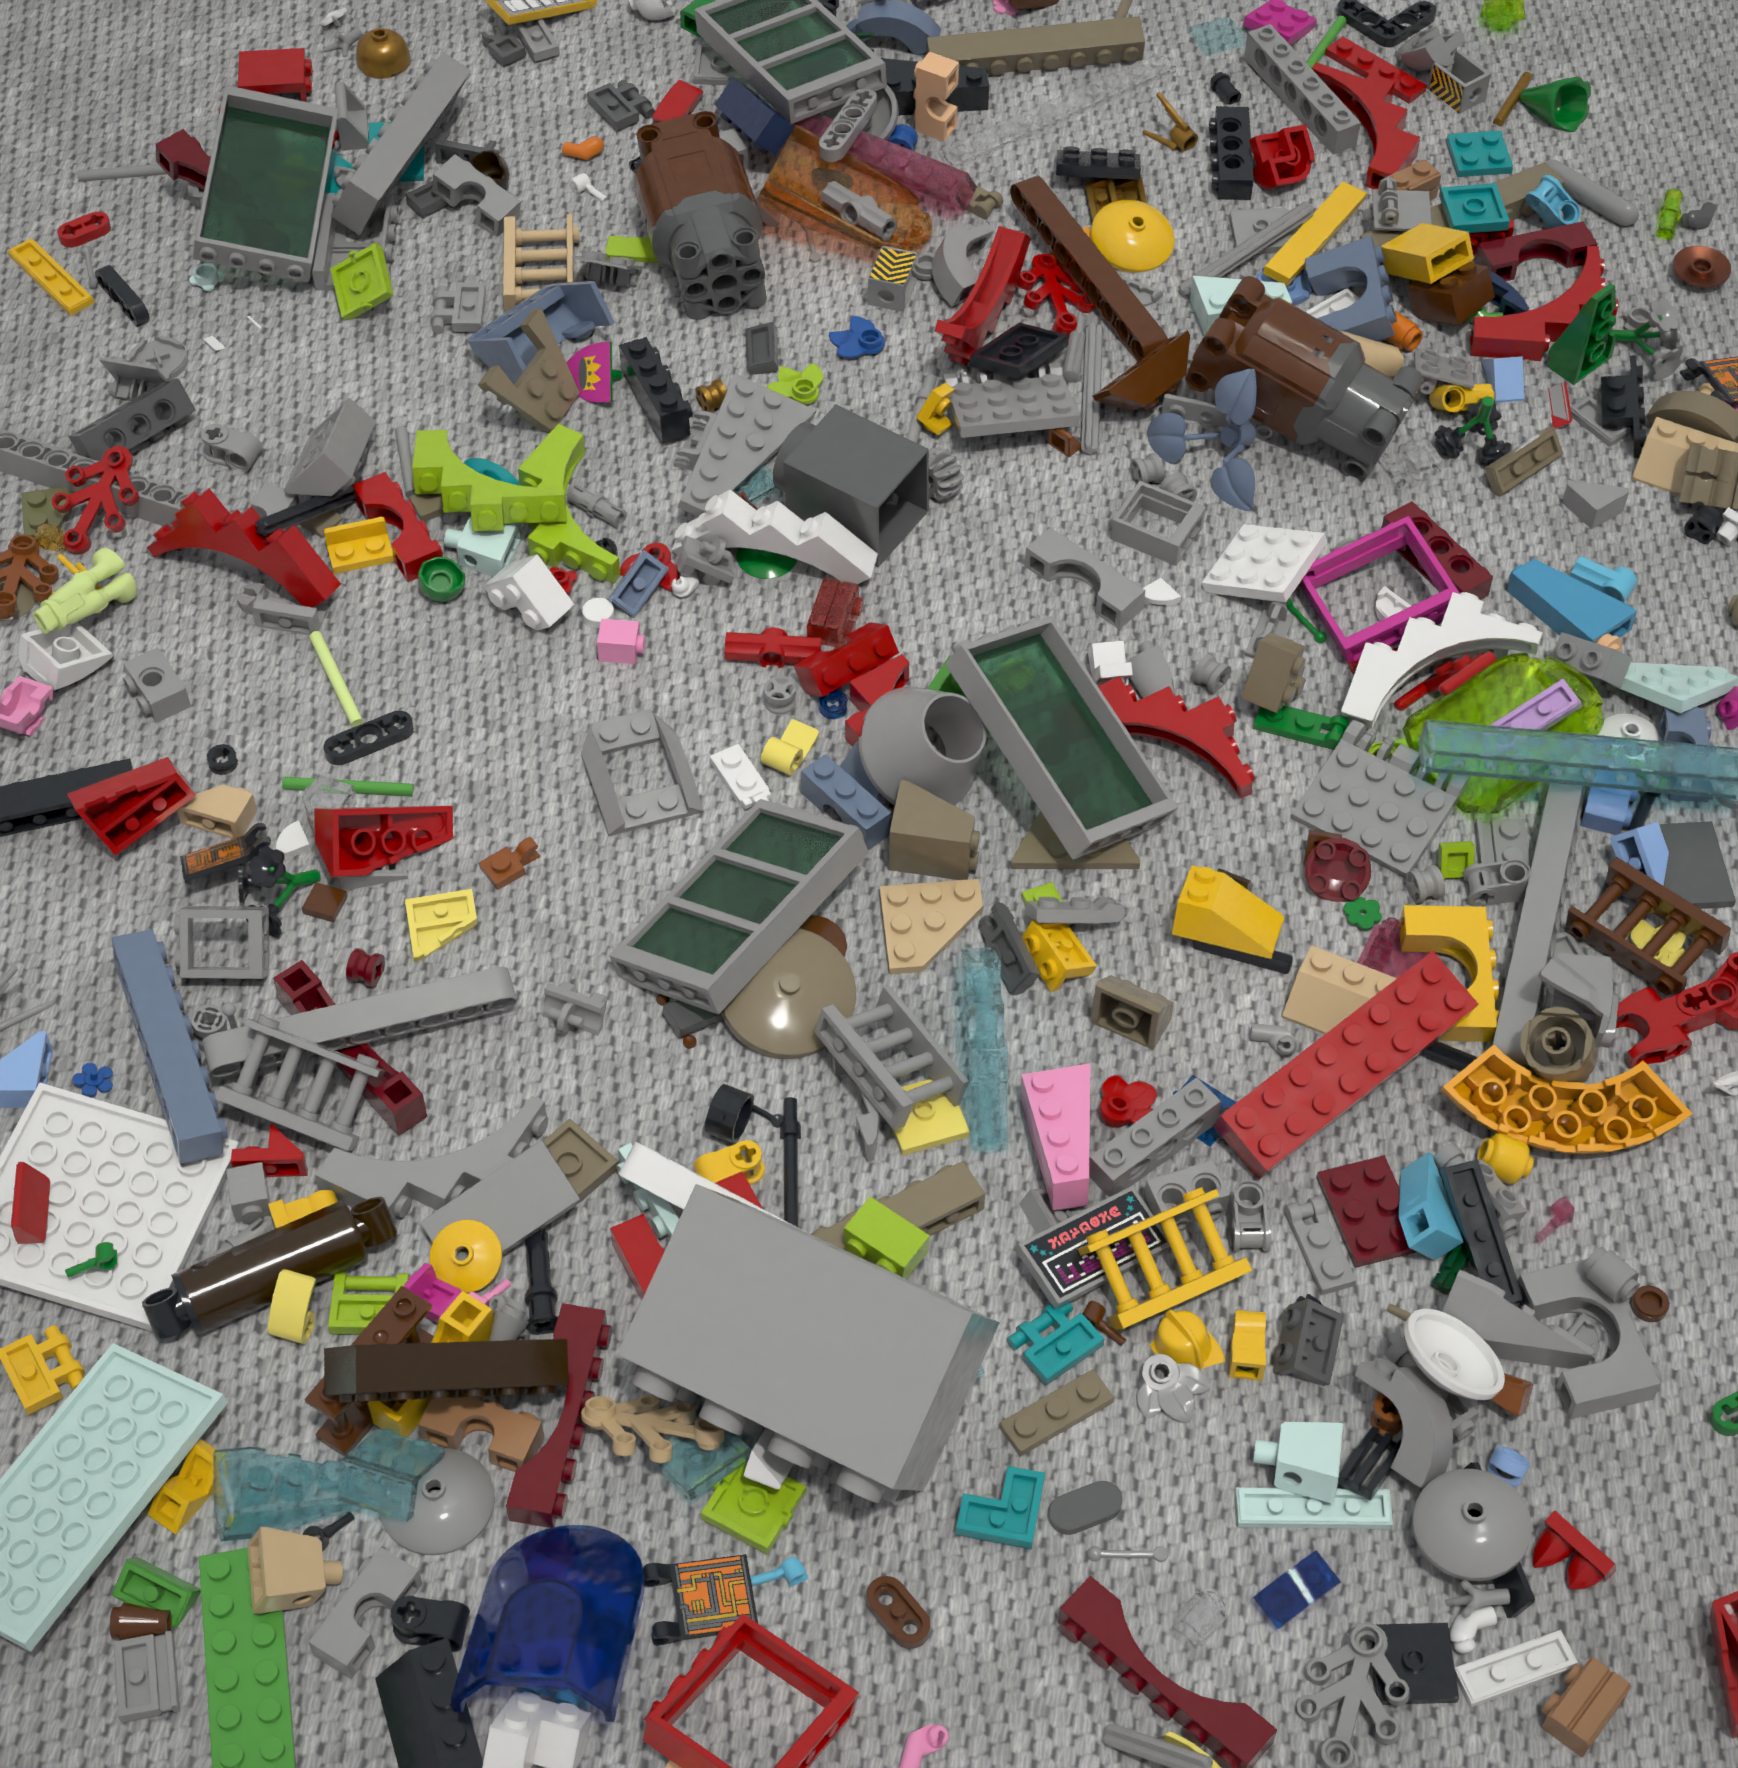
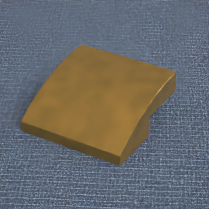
M1141 175L1140 180L1124 179L1114 182L1113 178H1098L1085 182L1092 220H1094L1099 210L1115 201L1136 200L1148 204Z

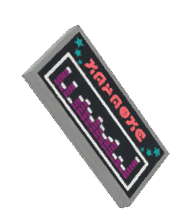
M1131 1186L1018 1243L1015 1251L1054 1309H1057L1109 1282L1096 1251L1080 1256L1078 1248L1088 1244L1086 1237L1104 1229L1110 1235L1149 1218L1153 1214L1135 1188ZM1159 1223L1141 1230L1153 1258L1171 1248ZM1128 1236L1109 1244L1121 1274L1140 1265Z

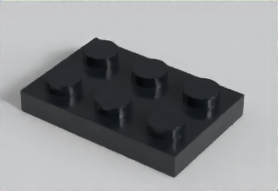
M1067 146L1063 150H1057L1056 175L1140 180V154H1135V151L1128 149L1119 150V153H1108V150L1104 148H1092L1090 152L1080 151L1078 147Z
M1019 322L970 355V366L980 368L987 373L995 372L1006 375L1009 379H1021L1068 346V335Z

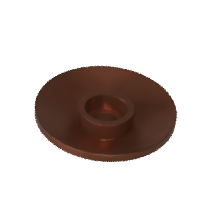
M1690 246L1680 250L1675 255L1673 269L1676 275L1684 282L1693 286L1707 288L1723 284L1730 276L1731 264L1724 254L1713 248Z

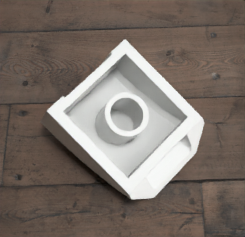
M78 622L68 625L60 631L54 629L48 634L38 629L20 635L18 657L23 672H27L37 682L52 686L53 691L86 677L114 656L111 651Z

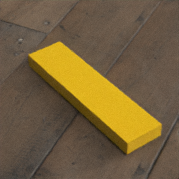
M32 238L7 250L9 257L70 316L95 303L94 298Z

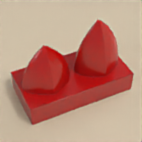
M1554 1510L1544 1521L1546 1528L1538 1537L1533 1551L1534 1568L1554 1565L1573 1552L1575 1555L1567 1571L1569 1589H1586L1594 1586L1602 1579L1606 1582L1616 1572V1564L1557 1511Z

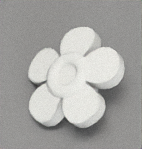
M346 7L330 12L319 24L326 26L333 22L336 26H340L338 18L347 11Z

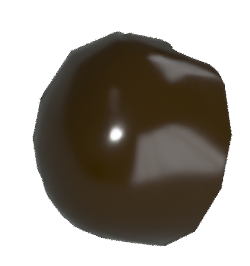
M485 150L471 159V163L476 170L492 178L501 188L504 189L510 178V172L506 161L493 150Z

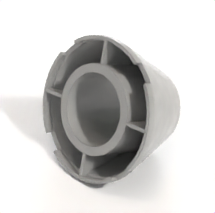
M902 687L884 694L869 707L863 718L862 736L859 737V753L868 778L884 798L892 804H896L900 780H907L952 805L957 804L965 797L975 780L986 742V726L967 698L950 692L919 687ZM925 723L934 728L940 735L945 746L946 757L940 754L930 743L925 731Z

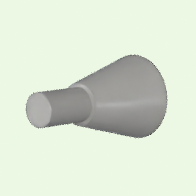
M505 1304L503 1309L496 1307L489 1341L516 1340L529 1324L524 1319L525 1312L509 1304Z

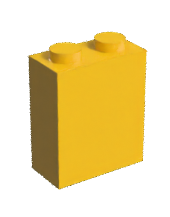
M1421 223L1381 246L1386 260L1383 262V265H1385L1388 274L1429 284L1474 259L1469 232L1427 223Z

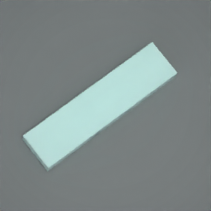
M1236 1487L1235 1491L1238 1527L1392 1529L1393 1526L1390 1489H1379L1371 1501L1348 1489H1337L1335 1503H1328L1278 1488Z

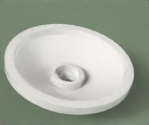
M1434 1309L1416 1310L1406 1320L1404 1336L1407 1348L1419 1369L1435 1385L1445 1391L1470 1400L1492 1399L1501 1391L1505 1382L1502 1365L1490 1346L1469 1326L1449 1314Z

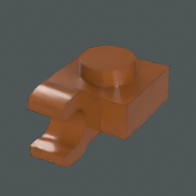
M531 837L522 840L513 852L506 846L480 861V869L495 888L499 890L526 875L523 866L540 858L539 853L536 851L538 845Z

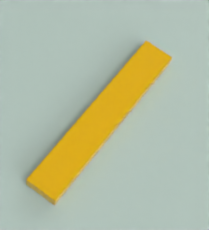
M1343 181L1313 213V216L1297 230L1265 265L1263 274L1288 286L1305 268V259L1316 255L1365 201L1367 193Z

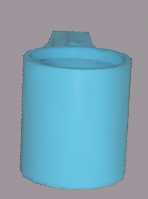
M1583 556L1578 558L1570 574L1571 577L1623 603L1638 584L1636 575L1630 569L1616 567L1612 570Z

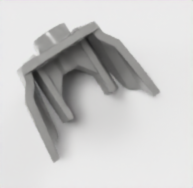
M1559 952L1546 964L1539 975L1542 981L1555 988L1547 989L1542 1011L1551 1007H1564L1574 1010L1589 1025L1598 1049L1599 1046L1610 1048L1616 1030L1619 995L1614 993L1611 957Z

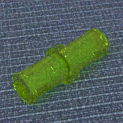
M1675 188L1666 191L1663 206L1659 209L1658 219L1660 222L1656 232L1658 238L1672 240L1675 236L1676 224L1680 221L1682 214L1680 205L1683 199V193Z

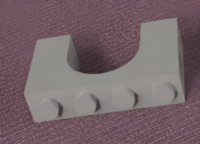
M1587 1259L1520 1274L1518 1279L1524 1298L1520 1305L1523 1306L1525 1304L1535 1311L1533 1316L1537 1320L1560 1314H1581L1584 1312L1599 1322L1612 1339L1614 1353L1607 1359L1561 1372L1556 1389L1569 1419L1653 1400L1662 1382L1659 1368L1655 1363H1651L1646 1352L1647 1344L1645 1337L1641 1331L1636 1330L1632 1321V1310L1629 1302L1622 1298L1614 1302L1587 1279V1273L1582 1270L1583 1264Z

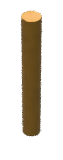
M1524 72L1494 118L1493 124L1503 126L1519 101L1521 91L1526 89L1533 76L1530 72Z

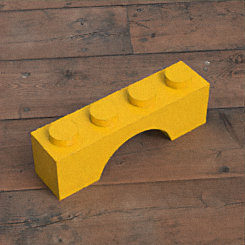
M462 1291L439 1318L437 1330L431 1343L488 1341L493 1323L492 1309ZM431 1399L369 1401L368 1406L373 1424L401 1442H404L419 1424Z

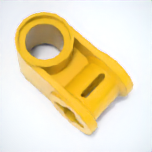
M749 1140L740 1141L716 1152L706 1153L693 1163L695 1173L714 1183L742 1171L749 1184L752 1185L760 1181L765 1173L761 1148L757 1143ZM742 1150H745L746 1156L742 1157ZM753 1169V1176H750V1170Z

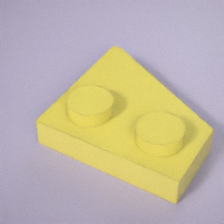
M472 889L405 899L414 962L422 960L478 925Z

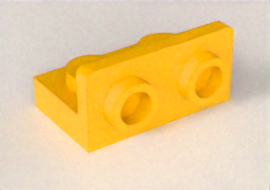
M384 517L324 529L326 546L334 574L394 562Z
M1032 920L1022 936L1041 973V978L1051 992L1059 990L1066 978L1092 975L1097 967L1067 923H1037L1035 920Z

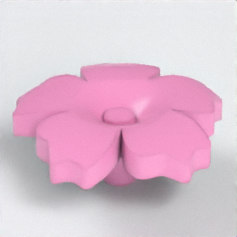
M992 0L993 6H995L993 11L996 13L1005 14L1007 12L1009 16H1012L1019 12V9H1016L1008 0Z

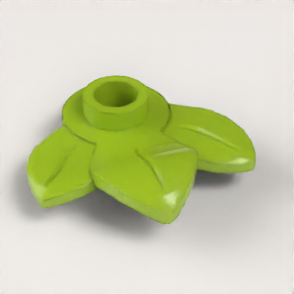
M815 363L808 365L802 373L781 366L778 372V381L768 384L767 387L770 390L807 405L818 399V387L823 383V373Z

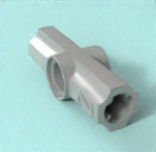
M836 181L829 182L822 191L821 201L839 213L847 226L854 227L858 225L882 241L891 239V236L897 230L898 222L894 220L893 216L878 208L876 201L871 196L864 195L860 197Z

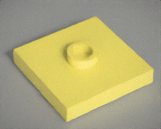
M928 1079L918 1083L903 1086L902 1089L905 1091H909L924 1084L930 1083L933 1080ZM944 1093L913 1104L906 1125L896 1130L892 1129L902 1156L968 1138L970 1135L960 1106H954Z

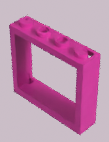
M1409 516L1394 523L1391 522L1386 527L1371 534H1366L1359 540L1342 548H1337L1330 554L1315 560L1299 583V586L1347 663L1360 659L1366 642L1371 644L1381 642L1390 647L1399 644L1409 617L1414 619L1418 617L1428 618L1434 621L1436 625L1442 623L1452 593L1460 594ZM1408 544L1439 593L1345 638L1315 589Z

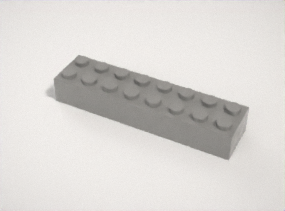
M444 52L437 61L433 58L430 60L424 70V73L427 75H419L412 87L415 91L413 92L409 89L401 102L403 108L400 106L395 108L389 118L392 123L385 122L377 135L380 139L373 138L365 152L368 156L362 154L353 168L356 172L349 171L341 184L345 189H340L332 201V204L336 206L331 214L332 218L358 235L363 232L387 198V194H390L420 149L425 145L453 105L471 72L470 69Z

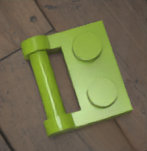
M348 1272L335 1274L328 1322L329 1333L361 1334L393 1296L383 1294H347V1290L395 1291L396 1293L401 1286L404 1287L410 1277V1273H398L397 1276H348Z

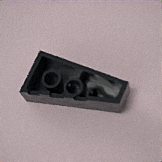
M881 58L886 65L887 85L893 91L898 102V116L913 115L916 109V100L913 97L916 88L914 70L918 61ZM959 66L958 85L945 100L949 104L958 106L957 112L988 110L989 81L986 68Z

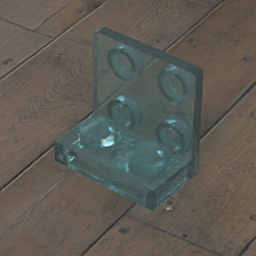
M377 1429L342 1458L337 1500L407 1522L414 1516L418 1481L444 1458L445 1449L433 1446L427 1440H414L400 1436L391 1429Z

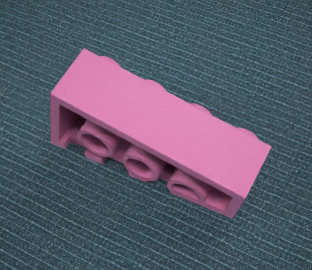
M1090 1063L1021 1074V1102L1052 1211L1088 1205Z

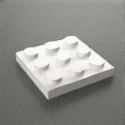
M1243 524L1202 581L1203 589L1213 594L1286 603L1327 544L1325 533Z

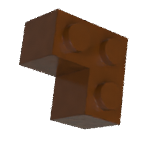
M1474 262L1466 263L1448 277L1444 276L1432 284L1415 280L1407 286L1414 316L1419 319L1452 325H1460L1495 298L1489 266L1477 265Z

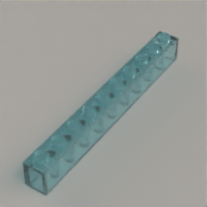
M1426 720L1418 741L1422 772L1738 800V748L1441 720Z

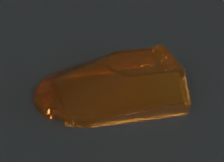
M799 125L794 126L756 200L763 203L767 208L783 214L812 231L880 250L882 246H888L914 252L927 243L932 234L931 217L929 213L922 212L919 206L920 199L912 191L897 180L849 153H846L841 160L835 162L822 160L819 156V140L821 137ZM836 181L860 197L869 195L874 198L877 207L893 216L894 220L898 222L897 230L893 233L891 239L882 241L860 226H854L842 219L839 213L826 206L821 201V194L827 184Z

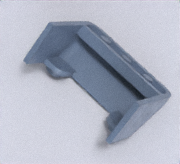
M595 281L554 283L540 289L471 335L467 340L471 349L489 368L499 365L511 382L515 384L538 352L537 348L520 328L531 310L539 307L543 310L558 344L566 338L584 339L592 333L591 329L595 326H611L615 323Z

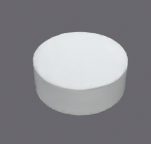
M593 598L583 605V620L591 627L600 628L601 619H614L613 605L607 599Z

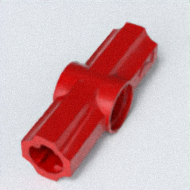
M776 627L764 629L761 634L727 632L725 637V660L758 661L762 667L774 665L782 668L785 663L796 664L817 651H821L822 638L788 636L784 630Z

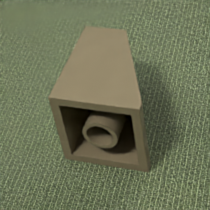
M900 780L889 833V870L954 880H968L970 870H977L979 851L977 850L980 831L974 830L975 817L907 780Z

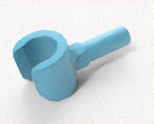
M795 1557L786 1559L775 1570L750 1576L753 1586L785 1577L789 1586L793 1587L808 1579L801 1561Z

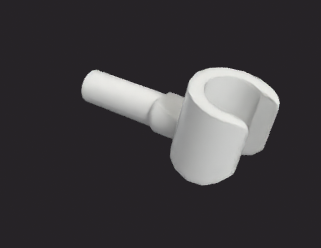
M583 173L571 178L574 182L571 188L577 194L586 190L602 202L607 199L604 194L591 185L587 174Z

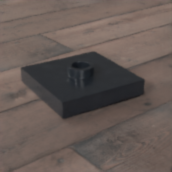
M1448 1622L1376 1624L1385 1632L1388 1647L1385 1653L1387 1660L1397 1676L1406 1681L1409 1686L1410 1698L1406 1704L1458 1702L1459 1693ZM1369 1639L1370 1649H1372L1375 1643ZM1373 1668L1377 1697L1382 1705H1392L1386 1699V1685ZM1394 1687L1390 1691V1694L1394 1697H1401L1405 1693V1690L1401 1687Z

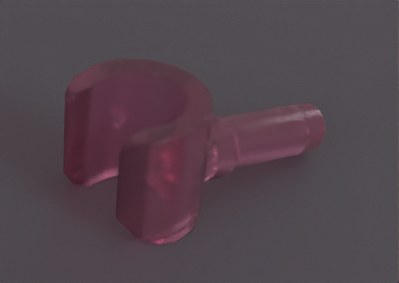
M1566 1197L1557 1200L1550 1207V1211L1555 1217L1535 1236L1541 1243L1560 1225L1563 1226L1573 1220L1574 1207Z

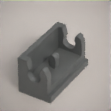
M443 131L439 139L434 143L438 164H444L454 154L470 163L471 159L481 151L493 150L499 154V150L494 149L497 141L490 140L486 148L447 140L450 132Z

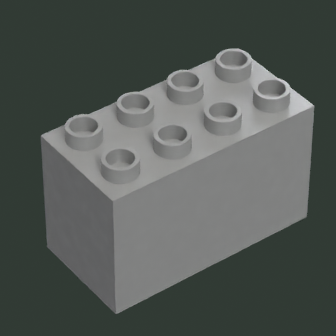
M695 1184L617 1355L639 1365L631 1382L638 1388L670 1402H674L676 1398L692 1405L695 1404L698 1395H701L706 1400L698 1416L707 1422L737 1435H741L744 1431L757 1437L761 1436L764 1427L774 1431L767 1450L806 1469L813 1465L827 1470L831 1460H834L843 1465L836 1481L837 1485L875 1503H879L880 1499L895 1503L900 1490L924 1491L1000 1322L739 1200Z

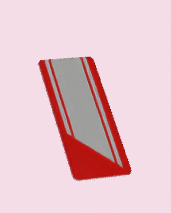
M1564 382L1547 388L1553 427L1556 429L1572 423L1567 383Z

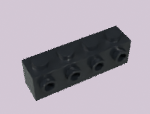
M647 337L620 344L621 370L661 442L667 443L690 436L689 418L693 417L691 405L688 400H683L679 384L677 382L673 383L669 367L661 363L657 347L653 348Z

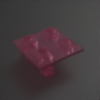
M1389 917L1387 920L1382 921L1381 925L1375 924L1357 963L1398 978L1430 952H1401L1400 922L1396 918Z

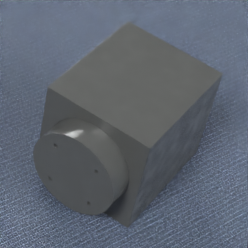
M835 404L817 425L803 422L790 432L775 460L773 484L777 489L785 492L786 507L804 522L810 517L813 518L824 512L828 513L878 554L874 565L878 568L929 511V449ZM892 492L896 493L899 497L897 505L886 504V500Z

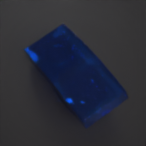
M1316 1550L1274 1580L1253 1598L1279 1630L1338 1586L1341 1581Z

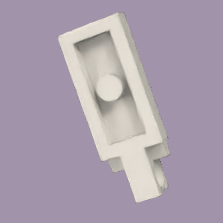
M739 744L710 756V763L740 807L748 809L759 799L769 801L771 793L768 786Z

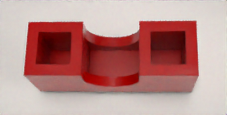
M869 622L844 636L847 644L831 651H817L794 664V669L803 690L807 694L823 697L855 679L858 675L864 674L899 654L889 626Z

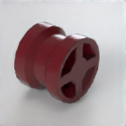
M355 948L347 963L346 979L354 983L359 980L364 981L367 986L376 987L384 971V955L379 953L369 955L366 954L365 950Z

